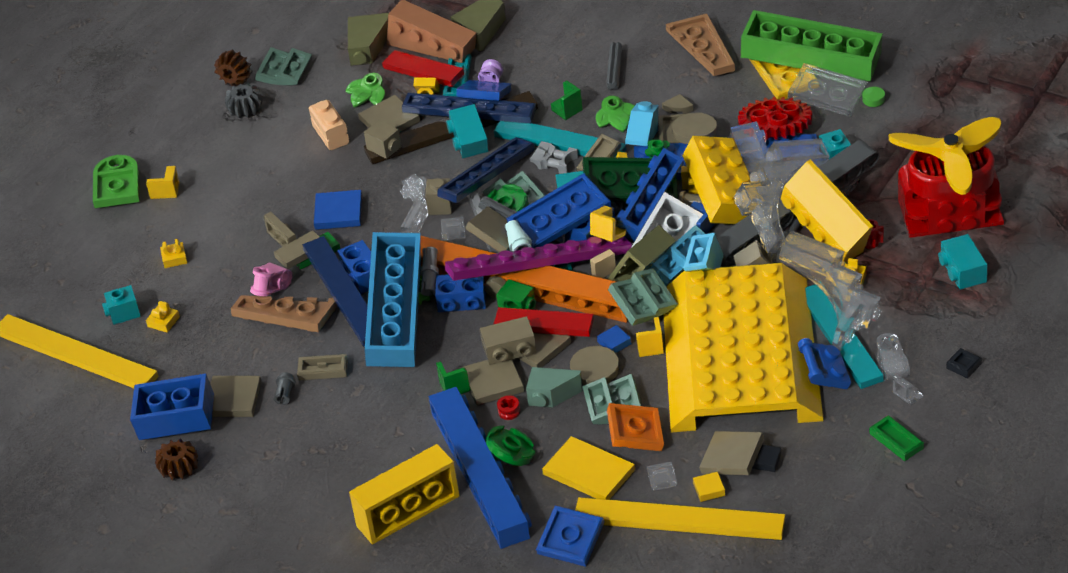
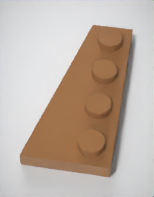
M707 14L666 24V31L713 76L735 71V64Z
M241 295L231 307V314L234 317L246 320L250 319L267 324L271 323L289 328L304 329L310 332H319L338 305L333 298H329L328 302H318L317 298L307 297V301H294L293 297L272 300L271 296Z

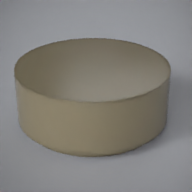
M498 276L490 277L484 286L486 293L490 297L497 299L496 294L506 281Z

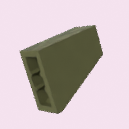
M478 0L451 16L452 22L476 32L475 49L479 52L484 50L506 20L505 5L502 0Z
M389 13L348 17V53L351 66L373 63L387 42Z
M658 225L627 251L608 277V280L624 281L631 279L634 272L648 270L654 262L667 252L676 240Z

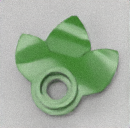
M369 73L363 79L354 80L345 90L346 93L351 94V102L354 108L367 100L376 105L382 102L385 97V90L382 87L383 79L378 73Z
M608 96L603 99L601 109L596 114V123L600 128L610 123L617 130L624 132L629 123L631 110L635 105L623 102L617 96Z

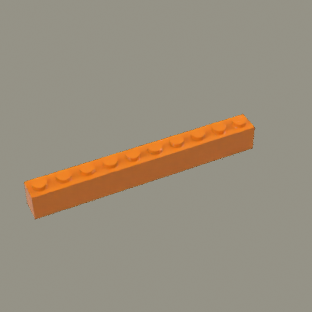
M421 236V266L423 264V248L435 247L438 249L437 267L439 268V275H448L445 270V261H452L459 257H476L479 254H497ZM552 266L484 276L485 284L490 277L498 276L506 282L509 279L533 287L534 297L538 302L625 323L628 322V319L608 291L611 283L616 281Z

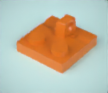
M609 403L607 415L613 447L662 451L664 440L658 408Z

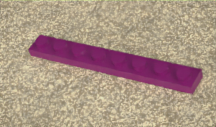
M625 236L613 242L598 237H590L588 240H569L562 244H545L542 247L536 248L524 247L521 250H505L491 255L479 254L471 258L459 257L452 261H445V270L452 280L455 281L589 260L609 249L615 255L626 254L632 247V244Z

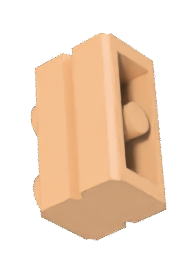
M329 100L320 101L309 107L312 126L329 150H334L349 143L346 123L341 119V116Z

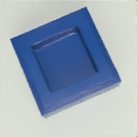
M617 325L597 336V342L602 347H607L615 353L632 344L631 337Z

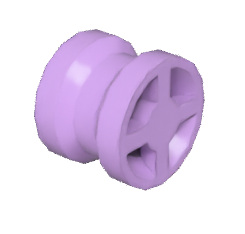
M493 59L484 61L478 74V80L499 82L500 76L503 73V66Z

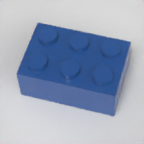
M207 374L134 385L130 421L138 439L144 440L211 429L214 392Z

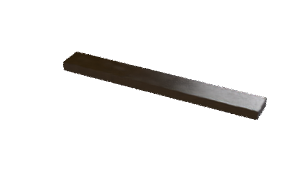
M530 91L503 99L504 101L536 103V110L538 109V104ZM449 118L401 133L402 147L387 159L368 150L366 145L364 146V151L373 165L454 138V134H449L446 124ZM480 119L483 128L500 122Z

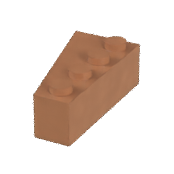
M401 0L388 15L387 45L447 60L451 58L459 63H463L466 55L475 49L476 32L406 0Z

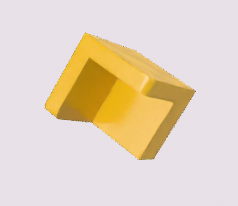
M167 166L164 178L147 179L146 185L150 199L177 198L180 182L176 166Z
M603 206L590 213V235L613 242L625 236L626 230L616 227V220L612 218L613 208Z
M654 317L655 330L636 333L639 357L664 354L659 317Z

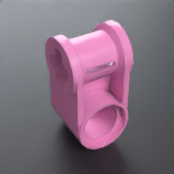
M273 263L254 267V285L251 286L250 292L257 296H269L277 291L285 290L291 283L292 272Z

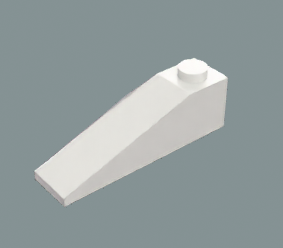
M664 192L632 247L658 225L677 241L695 226L704 214Z

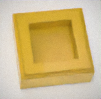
M718 472L693 477V484L700 502L725 496V489Z

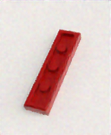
M396 50L382 62L383 68L416 78H436L439 84L453 87L464 75V70L461 67Z
M498 307L493 325L527 316L533 333L590 337L594 316L589 313Z

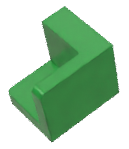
M569 81L563 82L564 96L551 103V110L564 120L583 110L581 90Z
M442 362L436 363L439 383L443 391L457 387L460 394L470 391L466 368L446 373Z

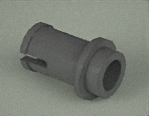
M283 372L276 379L277 389L273 399L276 403L280 404L283 396L282 405L289 403L291 389L295 386L296 382L292 374Z

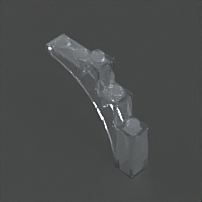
M821 138L774 141L765 154L766 161L758 162L749 175L751 182H743L734 195L735 204L738 206L741 215L751 216L752 223L757 229L767 254L776 253L785 240L778 212L779 195L782 187L808 160L811 159L819 167L827 162L830 157Z
M791 231L782 242L778 261L808 277L828 297L836 312L838 322L832 346L841 351L845 343L850 344L855 330L859 331L861 327L868 329L872 321L877 322L882 310L879 307L881 297L862 290L863 285L860 282L863 274L844 267L845 262L842 260L845 251Z

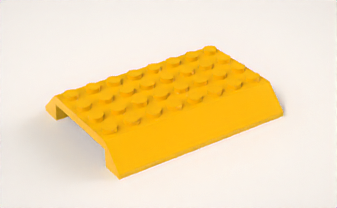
M783 263L720 267L704 271H683L666 286L678 304L676 308L663 314L671 432L696 431V416L796 409L798 423L823 421L820 387L810 382L807 363L803 353L798 348V342L804 338H809L814 343L811 312L806 299L805 288L807 287V279Z

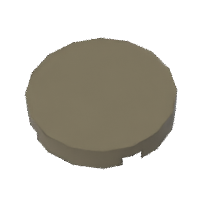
M688 113L674 120L672 123V134H674V138L683 144H688L692 136L715 137L717 134V122L708 114Z
M589 346L580 349L570 360V370L581 371L582 385H587L604 377L609 383L618 374V357L614 351L607 347Z

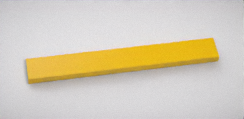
M7 314L0 321V337L131 388H134L136 384L154 382L159 377L158 372L154 369Z
M578 497L575 511L602 517L604 525L775 540H782L785 525V514L580 497Z

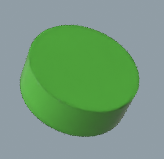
M868 87L862 92V101L866 106L878 107L885 102V92L880 87Z

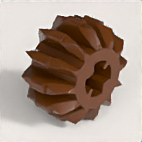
M232 49L223 52L214 64L216 68L214 73L220 75L219 80L223 79L225 85L238 86L240 83L241 85L244 84L252 73L250 67L252 64L246 61L247 57L241 56V52L236 53Z
M180 438L177 442H173L170 439L169 444H161V449L156 450V468L163 478L170 477L173 481L176 477H180L183 480L184 475H192V471L197 469V450H195L190 441L183 442Z

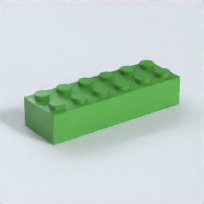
M753 10L741 36V57L871 82L881 56L883 33Z

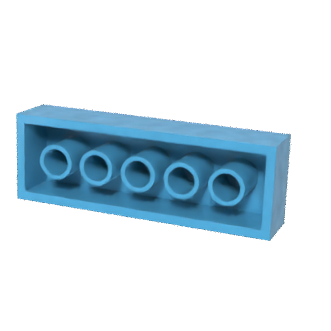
M373 232L365 337L366 366L415 367L421 266L420 233Z

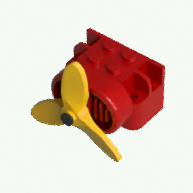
M987 117L962 127L955 134H948L944 138H932L908 133H891L888 135L891 143L915 150L909 157L908 164L901 167L898 172V201L909 238L1004 225L999 208L1002 204V197L1000 194V183L994 168L995 159L992 151L985 146L1000 132L1001 120L999 118Z

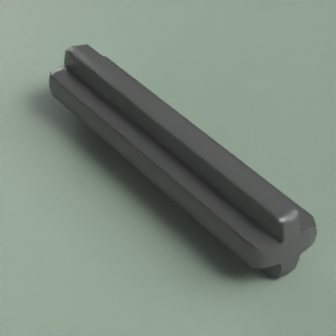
M619 42L610 44L606 81L609 90H616L619 87L622 44Z

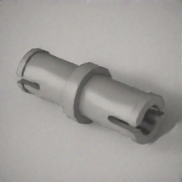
M435 247L423 248V264L420 267V275L422 276L421 294L424 296L435 295L436 275H439V268L437 267L438 249Z

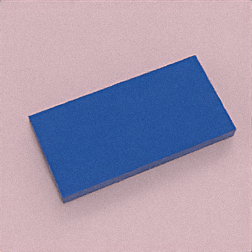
M583 173L506 219L507 223L512 220L518 221L521 228L532 240V248L549 244L590 219L591 212L603 206L611 207V202Z

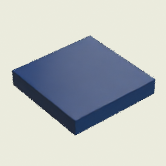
M468 80L457 88L456 96L499 101L511 92V83Z
M361 190L316 193L315 230L361 226Z
M554 506L536 548L537 554L586 567L604 525V519L587 513Z

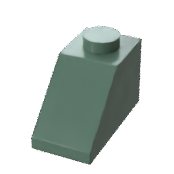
M532 367L526 387L528 405L553 408L579 394L583 390L581 371Z

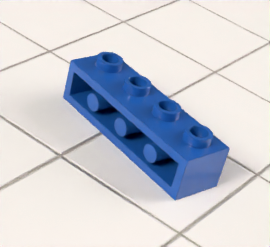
M665 148L662 149L659 156H653L648 165L650 171L648 174H642L637 183L639 189L636 193L634 191L631 192L626 201L628 207L625 211L621 209L615 219L616 223H618L617 227L625 229V237L633 242L637 239L663 193L671 185L684 160Z

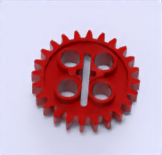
M773 97L769 100L764 98L762 102L755 100V104L748 103V107H742L738 115L740 130H743L744 134L749 133L750 137L756 135L757 139L762 136L766 140L770 137H774L777 140L780 136L786 139L787 135L795 136V132L803 133V129L808 130V126L812 125L811 107L807 106V103H801V100L794 101L793 98L785 100V97L780 99Z

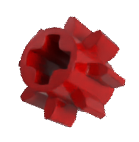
M867 219L873 225L865 248L872 249L877 247L879 242H884V226H879L878 222L873 219Z

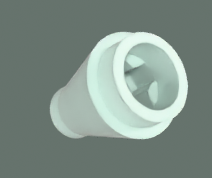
M512 220L505 225L510 251L532 247V240L521 228L518 221Z

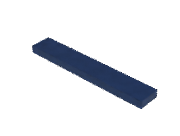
M407 93L402 105V112L449 117V110L475 104L480 119L531 124L536 112V103Z
M518 137L513 138L440 187L437 191V196L458 203L534 151V143Z
M324 236L302 244L305 254L364 347L368 308L366 302Z

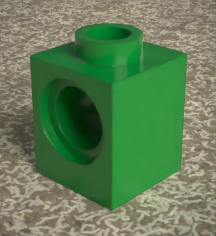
M509 279L496 294L498 307L534 310L536 306L533 287Z

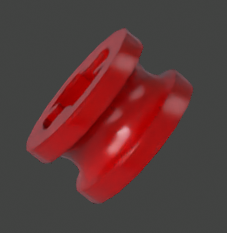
M508 395L498 400L497 409L500 418L513 420L519 416V400L516 397Z

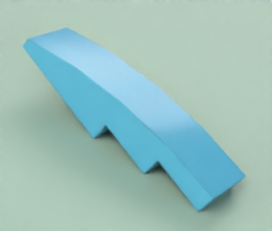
M696 225L670 246L667 252L649 268H653L665 286L684 271L683 267L692 236L705 234Z

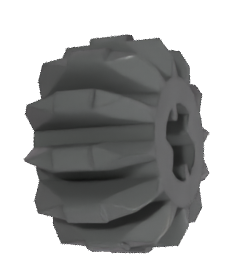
M240 83L237 87L232 86V90L226 91V108L231 116L237 115L238 118L242 116L248 117L250 114L256 115V111L261 110L262 94L256 85L251 86L249 83L246 85H241Z

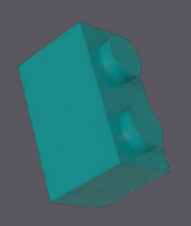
M475 104L449 110V120L446 121L449 134H454L455 138H452L455 151H460L462 159L488 152L487 137Z
M969 234L941 241V252L938 253L939 261L942 266L947 268L950 280L955 281L959 290L987 282V263Z

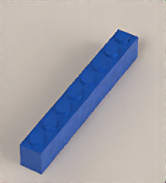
M457 387L428 396L431 414L499 547L502 549L530 539L529 528L532 527L530 517L527 512H522L521 500L518 495H513V486L508 477L504 478V469L501 462L495 461V455L487 447L485 432L482 427H477L478 421L474 411L468 410L469 403L466 396H461Z

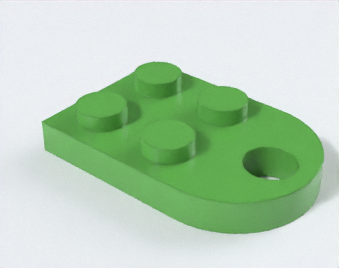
M113 155L101 160L93 170L94 208L139 202V169L135 159L127 155Z

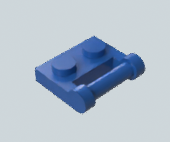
M809 338L801 339L798 342V348L803 353L807 363L810 382L815 385L848 389L851 380L839 347L812 343V340Z

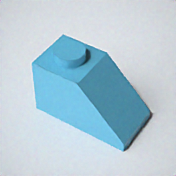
M647 101L636 103L631 110L625 144L648 146L647 142L652 140L658 132L659 105H652L651 102Z
M715 233L692 236L683 267L684 271H704L720 268L724 254Z

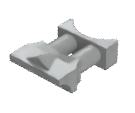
M541 141L531 156L530 162L535 163L540 170L553 167L558 168L559 174L568 173L567 164L572 160L578 159L577 149L571 147L567 151L558 150L552 143Z

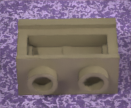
M527 316L480 328L482 346L489 365L537 353L534 334Z

